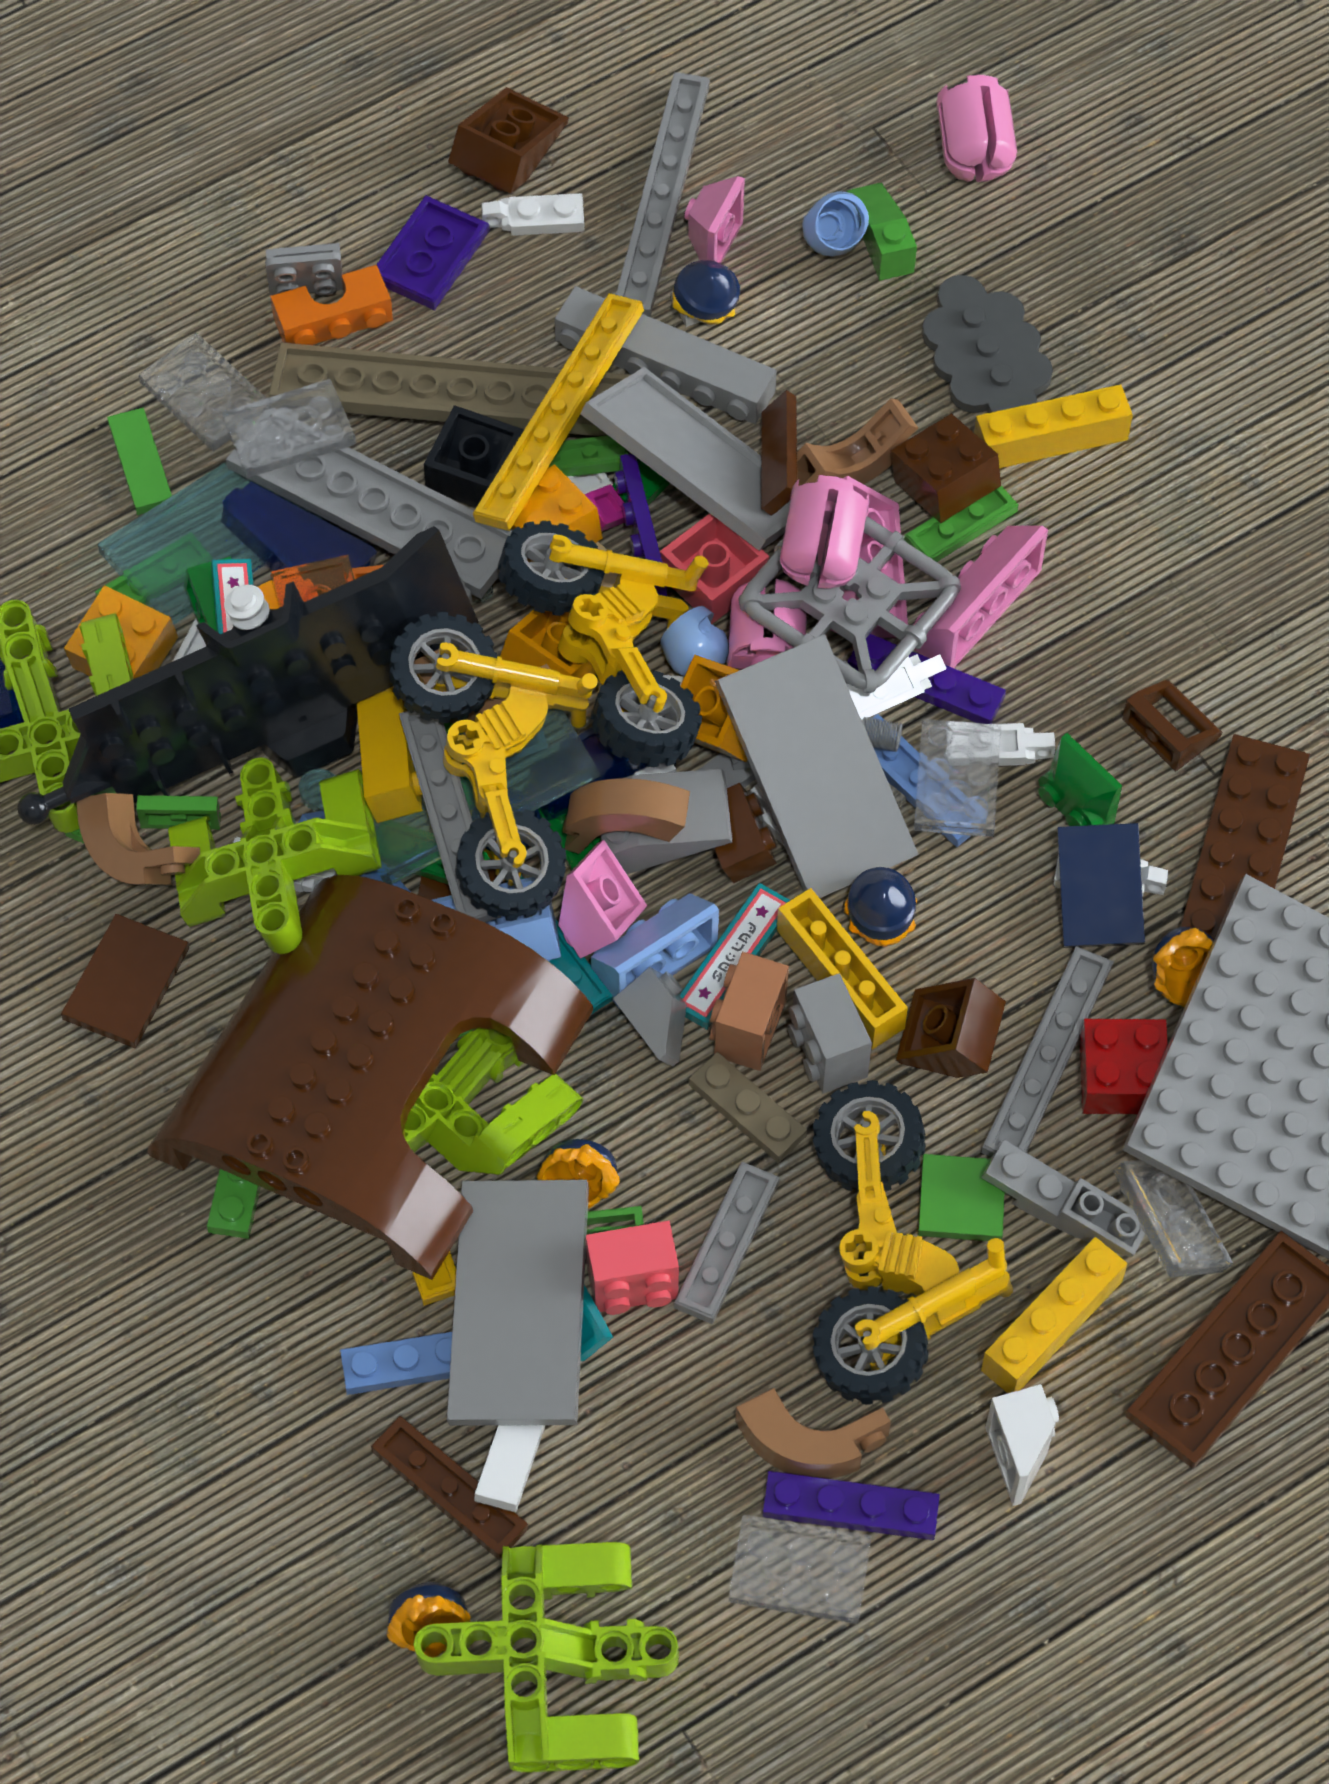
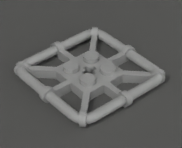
M866 516L864 533L884 545V547L870 563L859 557L856 573L846 585L831 589L818 588L821 566L814 563L809 584L800 592L760 594L782 569L780 554L783 539L780 540L774 548L775 553L750 580L742 595L739 596L740 609L793 647L822 636L830 629L853 643L859 671L836 656L835 659L845 682L856 688L863 689L864 693H874L876 688L882 686L890 679L914 649L922 647L927 641V633L949 609L961 591L958 577L905 542V536L895 531L892 533ZM896 553L936 581L899 584L880 570ZM843 591H853L860 599L851 598L848 601L844 600ZM938 597L915 625H907L889 613L898 600ZM781 607L789 609L801 608L819 620V622L809 633L804 635L769 611ZM879 625L901 641L878 669L874 671L871 666L866 638Z

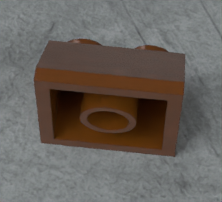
M976 978L915 989L896 1061L903 1065L955 1078L988 1073L1006 1001Z

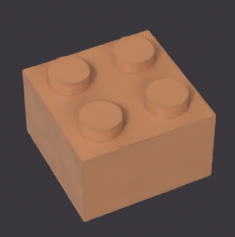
M743 951L738 964H730L723 987L727 988L724 999L716 1000L710 1018L713 1026L709 1039L715 1041L714 1054L718 1052L729 1062L761 1071L787 1001L788 965Z

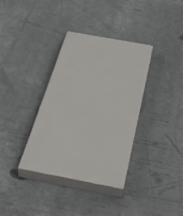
M645 367L585 403L580 413L582 416L757 550H762L785 533L791 500L772 516L761 509V455Z
M825 634L714 681L804 892L812 888L817 896L822 898L853 884L854 880L868 869L876 867L890 868L919 855Z
M587 1180L462 1181L461 1194L470 1203L474 1211L458 1239L447 1421L450 1426L577 1425L589 1198Z

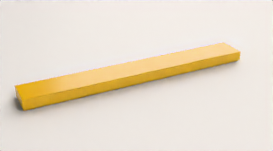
M608 293L474 510L475 522L510 531L579 418L585 403L590 400L644 311L642 301Z

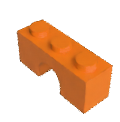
M377 264L343 274L342 286L344 296L335 303L322 304L316 302L311 298L306 285L270 296L273 319L283 343L314 345L333 338H343L350 333L363 329L377 328L384 323L393 321L391 298Z

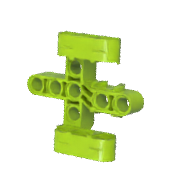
M17 599L9 600L0 606V658L6 670H3L5 687L7 690L14 689L24 722L0 729V783L35 773L39 793L45 795L63 787L62 782L81 733L75 725L69 709L61 711L51 678L58 676V672L48 659L47 651L52 650V646L45 627L41 624L37 625L28 604ZM113 613L82 622L79 628L84 644H81L92 673V676H89V681L95 695L98 696L133 680L128 651L117 614ZM61 772L59 775L52 777L54 774ZM69 801L50 810L48 817L54 828L58 831L69 833L79 829L76 802L71 803ZM69 805L67 808L59 810L61 807Z
M263 757L254 758L242 767L240 781L243 794L235 796L236 803L243 809L245 821L240 823V829L243 834L240 839L241 841L216 848L208 820H210L209 816L169 827L170 847H200V854L192 865L185 866V873L175 875L176 890L178 891L181 909L180 915L185 923L192 927L225 917V901L249 894L255 927L268 947L278 954H286L295 950L302 940V928L293 880L332 868L335 869L338 875L359 876L382 868L373 815L364 799L363 778L359 769L321 780L319 785L325 819L313 818L296 823L290 808V802L292 801L290 785L287 781L282 780L270 760Z
M477 1028L475 1031L472 1030L465 1034L458 1041L457 1047L459 1050L437 1075L433 1073L409 1112L404 1126L405 1138L413 1152H416L428 1142L459 1171L500 1175L507 1167L519 1158L521 1159L527 1152L566 1123L580 1108L584 1099L561 1077L555 1074L549 1076L539 1085L536 1082L532 1084L525 1096L513 1105L510 1103L506 1104L500 1115L488 1123L469 1106L470 1102L490 1079L496 1084L499 1083L503 1078V1072L513 1064L520 1067L523 1062L518 1061L510 1037L493 1029Z
M620 1542L537 1545L536 1547L521 1546L514 1548L505 1546L503 1547L501 1572L502 1620L430 1624L420 1629L416 1634L414 1648L417 1660L422 1670L429 1675L504 1673L508 1763L510 1769L516 1772L625 1768L639 1763L636 1716L614 1713L547 1717L546 1670L584 1678L585 1684H597V1681L623 1679H634L636 1682L647 1681V1678H661L670 1675L675 1671L679 1662L677 1638L666 1627H645V1624L637 1619H627V1626L599 1627L598 1620L590 1621L584 1624L583 1627L544 1618V1600L552 1599V1595L587 1593V1598L596 1597V1593L632 1590L631 1549L628 1544ZM518 1596H530L535 1600L528 1609L519 1610L512 1606V1602ZM522 1638H530L536 1643L535 1647L527 1653H518L513 1649L515 1642ZM484 1640L491 1644L489 1651L483 1655H473L468 1651L471 1644L475 1641ZM439 1642L447 1646L444 1654L439 1657L433 1658L424 1654L425 1649L431 1643ZM658 1644L665 1645L671 1651L667 1657L660 1660L651 1658L647 1652L651 1647ZM611 1647H621L627 1652L623 1659L616 1662L608 1661L603 1656L605 1651ZM524 1681H530L537 1685L536 1691L527 1697H521L514 1693L515 1687Z

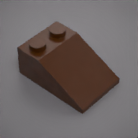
M506 87L458 125L448 163L460 168L467 175L476 176L490 183L499 191L511 194L528 180L567 125L569 117Z

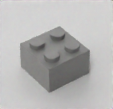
M840 973L794 989L793 1006L789 1007L791 1024H788L787 1028L795 1048L801 1046L806 1058L803 1059V1064L811 1082L817 1081L822 1094L868 1078L872 1042Z

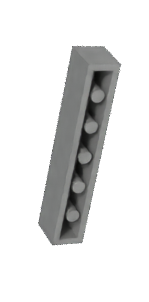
M575 286L555 317V341L560 342L568 349L574 350L605 298ZM644 314L640 316L612 362V365L627 370L630 374L645 367L675 391L695 399L699 404L715 407L727 412L737 420H746L755 425L761 417V412L767 407L776 391V369Z

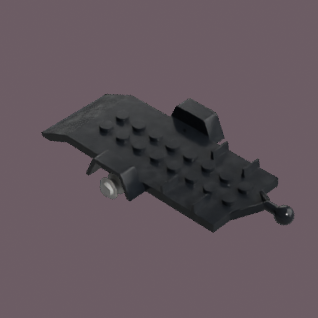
M433 526L416 534L383 567L306 602H303L294 581L286 584L284 604L278 609H270L268 602L264 599L263 592L254 585H242L233 589L227 595L224 602L225 611L230 616V620L234 625L231 630L219 634L202 622L196 625L206 647L69 708L71 717L81 734L63 779V787L45 795L36 792L24 795L19 800L17 807L20 818L28 824H40L47 819L51 809L69 801L75 803L110 787H113L117 794H133L134 803L137 802L138 795L152 796L161 791L164 796H170L169 787L222 763L229 774L233 773L230 760L258 747H261L264 755L293 777H300L352 753L354 750L358 715L354 704L393 687L389 679L391 653L397 636H401L405 626L410 622L415 624L418 622L419 617L429 614L430 617L437 616V612H448V616L456 617L457 614L467 617V621L471 624L474 622L479 623L439 529ZM432 644L429 647L435 651L439 649L440 644ZM420 651L415 660L424 656V654Z

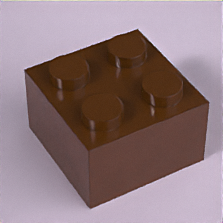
M952 413L891 450L895 483L940 523L1001 486L998 453Z

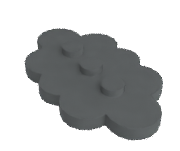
M956 275L946 279L940 285L937 303L939 308L931 311L925 317L922 336L928 348L935 351L934 371L940 378L950 382L949 393L952 402L961 410L971 413L984 411L991 413L1037 403L1036 396L1045 392L1050 386L1053 369L1046 355L1039 352L1041 343L1040 332L1035 326L1023 321L1025 311L1021 301L1016 296L1007 292L987 293L980 281L971 276Z

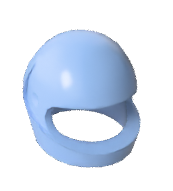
M837 191L825 195L803 217L802 228L807 244L815 252L824 256L832 257L848 253L856 247L866 232L869 220L867 209L864 203L852 193Z
M705 606L695 607L677 618L667 628L660 641L667 662L677 674L683 677L686 675L694 654L723 665L729 654L727 636L723 630L711 624L714 613Z

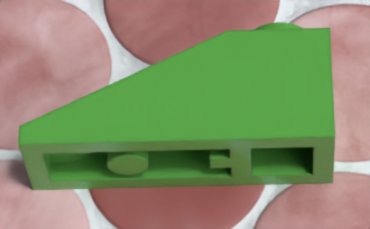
M882 182L847 190V192L857 196L867 209L869 220L863 240L879 281L914 273L917 252L916 242L905 215Z

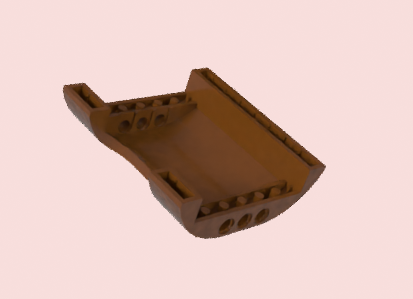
M334 875L321 880L315 886L299 911L302 928L300 944L295 950L286 954L272 953L149 1145L147 1152L150 1157L182 1171L186 1169L194 1157L387 1242L396 1265L433 1280L474 1210L462 1194L410 1149L405 1138L404 1129L409 1112L448 1048L461 1033L474 1028L496 1030L512 1039L518 1061L555 1075L594 1009L591 1002L580 989L552 963L503 931L474 917L382 881L361 876Z

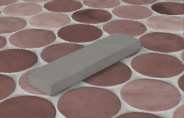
M741 1162L674 1302L675 1309L710 1324L714 1323L779 1185L780 1177Z

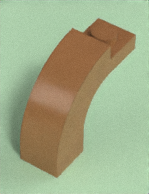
M890 398L859 431L849 438L828 446L805 443L797 452L798 486L817 482L818 475L838 478L849 476L862 484H866L893 465L891 450L905 442L918 429V426L901 402Z
M630 778L607 779L586 784L570 794L568 813L563 824V833L567 834L565 850L580 854L597 836L614 831L636 832L670 842L685 827L690 791L657 781Z
M103 793L92 795L76 802L81 836L90 856L99 868L120 882L136 885H171V875L185 873V866L192 865L200 854V847L171 846L154 850L149 848L141 839L136 827L133 794Z
M774 1388L737 1406L735 1422L748 1444L766 1462L789 1474L825 1479L845 1476L860 1470L862 1458L860 1451L863 1450L865 1453H869L881 1447L886 1442V1437L889 1436L891 1421L882 1407L840 1429L831 1431L813 1430L801 1425L789 1414Z

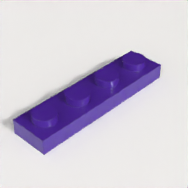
M632 453L620 455V471L614 472L617 493L625 494L626 503H622L625 525H632L634 535H630L632 554L634 557L662 562L636 456ZM655 586L658 595L667 596V586Z
M869 634L866 642L872 669L876 671L897 645ZM853 650L848 664L859 671ZM912 651L909 655V658L914 655H917L918 653ZM918 654L921 663L930 659ZM945 665L946 670L929 677L932 687L924 690V693L915 696V698L978 724H992L1005 699L1006 690Z
M768 1471L763 1518L934 1540L940 1494Z

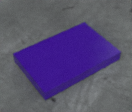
M425 195L377 263L386 288L435 311L490 232L489 223Z

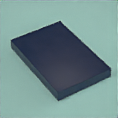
M1138 823L1058 827L1063 948L1145 944Z

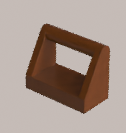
M1168 679L1139 690L1126 700L1122 720L1175 772L1216 742L1222 735V731ZM1163 697L1166 698L1200 733L1185 738L1153 705Z

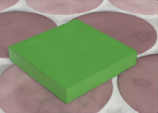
M932 1154L923 1155L918 1236L989 1241L993 1238L1002 1240L1005 1192L981 1178L991 1159Z

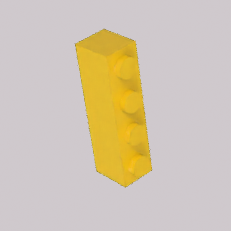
M1120 384L977 415L974 433L998 453L999 468L1126 441L1129 438L1133 414L1123 387Z
M394 686L357 702L364 799L377 823L423 811L422 791L399 713L408 710L404 707V701L402 699L398 700L393 692Z
M812 888L778 908L777 932L814 978L819 981L840 973L871 1039L872 1050L905 1029L908 1007Z
M1094 1237L984 1353L981 1371L1007 1393L1021 1390L1123 1282L1128 1263L1097 1237Z

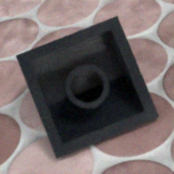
M454 405L423 464L425 486L448 498L477 507L524 429Z

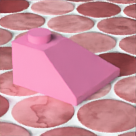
M736 176L703 186L697 199L692 198L689 201L685 211V219L688 220V237L700 261L712 260L722 263L743 224L745 178Z
M605 840L598 842L566 877L559 927L564 934L566 942L574 948L580 959L617 941L647 907V904Z

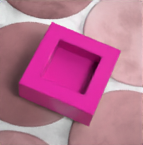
M611 484L584 494L598 509L602 532L625 523L622 512V503L624 502Z

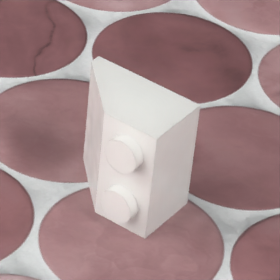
M1041 1384L997 1396L991 1400L985 1428L1013 1506L1022 1503L1048 1453L1051 1439L1055 1436V1422L1059 1421L1055 1401L1052 1397L1046 1398Z

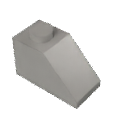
M649 967L616 995L613 1000L656 1057L666 1064L675 1066L680 1060L687 1004L678 994L682 991V987L669 972L666 971L662 974Z

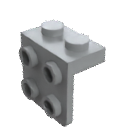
M340 243L265 249V266L270 296L305 285L309 293L315 292L318 295H329L336 292V290H343Z

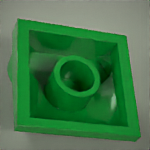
M1068 733L1064 734L1056 749L1051 769L1038 780L1040 786L1038 793L1041 799L1048 806L1056 807L1065 816L1069 826L1114 824L1122 785Z

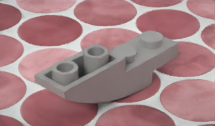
M1005 1139L999 1144L981 1177L1014 1197L1013 1205L1039 1220L1088 1243L1094 1237H1097L1115 1253L1128 1257L1135 1255L1152 1222L1084 1179L1079 1178L1076 1182L1072 1181Z

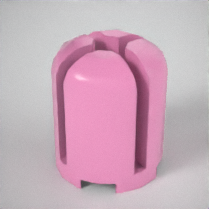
M986 75L967 76V83L956 85L950 90L945 85L937 95L936 104L944 161L948 170L957 179L969 182L973 180L974 176H976V182H985L1004 175L1012 167L1017 155L1008 89L1006 91L1005 88L1001 87L996 77Z
M818 475L817 482L805 483L798 486L799 480H797L792 487L791 502L780 554V563L783 571L796 582L808 586L817 555L822 524L829 523L818 588L831 589L844 586L854 577L857 570L870 503L869 494L867 493L865 500L861 494L852 490L853 482L833 476Z
M775 579V593L801 591L788 581ZM749 582L739 586L731 599L727 666L738 670L794 648L774 633H772V638H764V626L740 609L738 598L742 595ZM766 587L760 594H765ZM785 607L773 610L775 616L806 635L807 612L801 608L789 609Z

